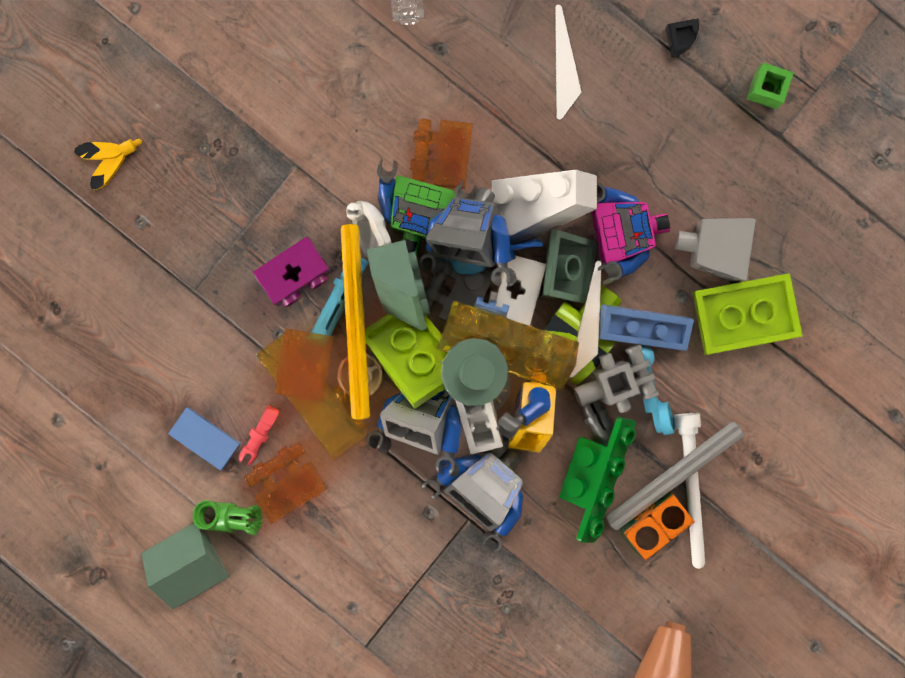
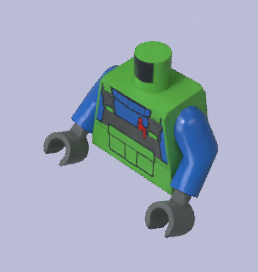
M381 159L377 167V174L380 177L378 201L384 220L391 224L392 231L403 234L401 241L405 240L408 253L415 251L417 256L421 240L426 241L430 220L443 211L451 199L455 197L472 199L477 191V186L475 185L471 193L467 194L462 190L465 180H461L455 191L400 175L396 176L398 169L397 161L394 160L392 171H386L382 167L383 159Z

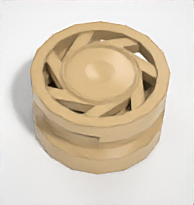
M366 353L369 396H371L381 387L384 372L376 358ZM347 356L338 367L337 379L341 389L350 395Z

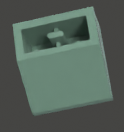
M405 240L366 249L371 275L383 311L419 330L427 329L424 316L430 315L415 251L408 253Z

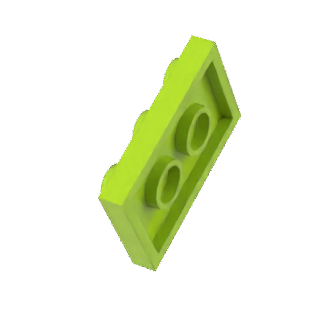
M790 273L692 292L704 355L803 337Z
M387 314L365 329L366 347L413 408L416 409L445 389L441 378L442 364L439 362L444 360L448 350L452 347L427 316H424L427 329L419 330Z

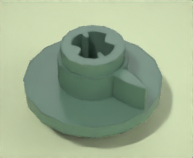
M469 338L460 341L448 350L444 360L439 362L442 364L441 378L445 390L453 399L464 405L480 406L493 401L501 394L507 382L508 367L505 356L496 345L485 339Z

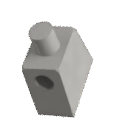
M702 219L697 222L695 233L677 232L675 250L692 252L690 267L736 283L745 281L748 275L756 219Z

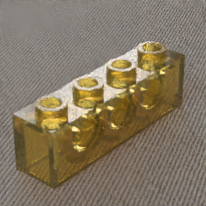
M453 300L437 350L447 353L448 350L460 341L469 338L485 339L496 345L503 353L509 374L543 385L553 386L563 391L576 366L579 342Z

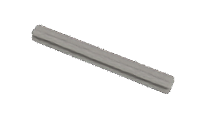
M735 422L729 423L610 512L606 518L610 526L614 530H619L744 436L741 428Z

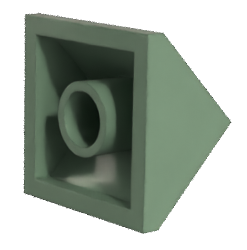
M551 230L547 239L544 261L546 268L541 284V299L577 304L586 303L594 272L597 241L560 230Z
M194 523L141 553L148 588L172 609L230 577L205 530L198 528Z

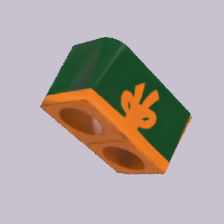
M668 492L621 527L620 533L632 550L644 560H647L695 521L672 492ZM677 506L684 513V523L677 529H668L662 523L661 516L667 507ZM645 526L654 528L659 536L658 544L650 550L640 548L635 540L637 531Z

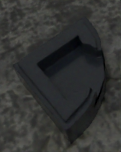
M699 18L667 24L666 32L671 58L680 56L694 43L699 31Z

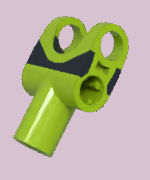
M601 285L600 310L602 304L619 307L622 300L612 291ZM564 301L544 327L532 353L539 358L546 348L551 347L558 341L567 342L575 348L586 303L580 311H577ZM598 339V354L574 377H571L569 381L575 386L579 385L601 363L599 357L609 353L616 341Z

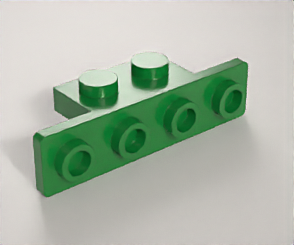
M618 416L607 446L579 436L559 498L586 509L576 540L579 542L595 543L604 530L603 520L607 508L611 506L614 500V487L617 478L623 473L625 468L624 458L628 446L633 443L635 438V420Z

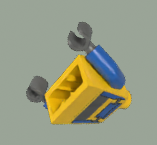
M539 370L528 372L527 382L521 385L516 394L513 416L506 412L496 427V430L503 434V447L484 451L485 454L490 452L499 458L507 448L540 453L553 436L556 388L546 385L547 374Z

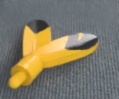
M139 138L134 141L129 139L119 145L105 142H87L78 145L74 150L77 156L86 160H103L91 177V188L99 190L105 187L122 165L125 156L136 151L137 146L142 144V140Z

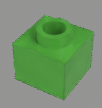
M763 62L755 71L746 99L774 109L779 108L784 104L794 72ZM762 85L769 86L771 92L763 90Z

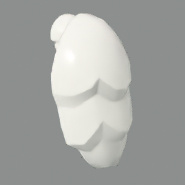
M357 201L347 206L346 214L352 220V223L359 227L360 246L367 258L366 249L391 244L384 217L374 205L367 201Z

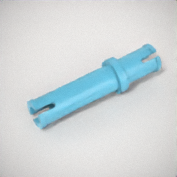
M361 258L362 275L367 265H369V262ZM343 271L339 279L335 278L333 282L335 287L310 335L307 337L311 342L326 348V344L345 309Z

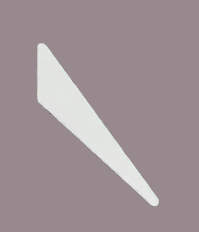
M556 5L557 119L560 120L581 94V88L561 5Z
M601 261L595 263L569 377H574L598 354L601 270L598 271V267L601 266Z

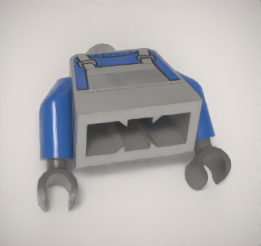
M444 389L416 409L413 408L402 392L387 398L376 424L379 427L378 430L372 431L367 436L368 445L373 448L377 447V451L381 453H386L391 447L390 438L437 455L442 450L444 451V456L440 457L435 464L437 472L443 475L444 466L447 463H451L450 476L456 477L459 473V464L453 458L454 453H458L461 418L458 408H456L455 400Z

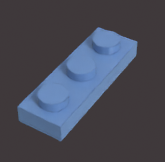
M602 304L599 314V339L687 351L694 319Z

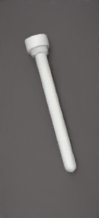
M700 413L674 415L675 428L682 435L684 457L696 449L695 434L698 433V427H701ZM697 471L686 479L688 513L695 521L689 526L692 564L695 568L700 569L705 565L699 476Z

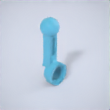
M641 345L644 359H649L650 362L647 370L652 372L651 366L655 359L654 352L650 347ZM657 396L646 400L643 399L646 414L652 413L657 433L663 432L664 435L674 434L675 426L669 402H661Z

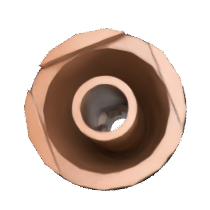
M667 621L666 627L659 626L634 678H692L691 634L685 633L686 626Z

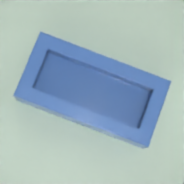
M186 407L168 433L220 471L224 470L242 444L190 407Z

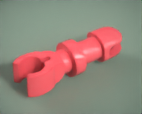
M270 405L266 407L256 429L252 428L249 433L251 438L239 455L240 462H242L245 454L251 455L247 463L248 466L255 461L262 443H266L269 438L267 434L280 410Z

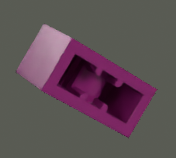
M306 236L253 271V274L272 303L278 307L283 304L286 308L301 299L299 293L308 287L314 290L327 282L328 278L326 275L332 271L313 242ZM291 268L296 270L302 269L298 273L300 279L297 282L292 279L287 280L291 276L289 271Z

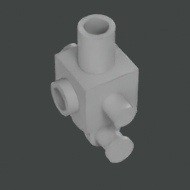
M641 344L625 349L626 353L629 354L632 364L625 361L614 362L611 353L599 357L602 368L591 373L594 381L573 389L580 407L601 399L602 403L607 405L616 403L620 413L631 409L628 398L640 394L639 385L642 389L644 400L659 395L652 381L655 379V375L647 370L650 362L649 359H644Z

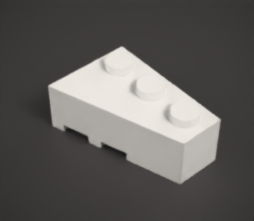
M569 170L492 180V192L495 194L493 204L496 205L500 215L506 220L510 245H516L532 237L546 234L545 231L557 225H564L597 209V176L583 171Z

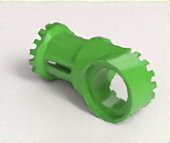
M210 500L201 501L193 511L194 524L200 529L228 533L234 532V530L246 531L249 535H256L259 532V529L262 528L260 524H263L261 519L264 516H261L263 512H261V507L258 505H251L249 508L238 507L234 503ZM209 507H213L215 518L208 525L204 520V514Z

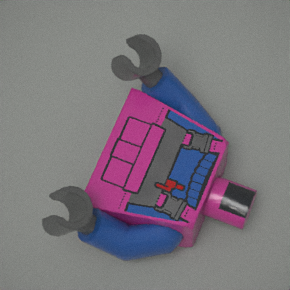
M597 182V209L591 211L602 264L598 267V271L602 269L607 271L608 279L603 281V284L607 285L621 277L633 274L649 259V251L656 247L654 235L670 232V221L667 213L650 216L647 203L639 202L636 196L618 189L604 187L601 183Z

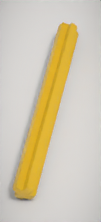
M345 224L341 226L350 401L351 417L357 420L367 419L370 416L359 227L356 224Z

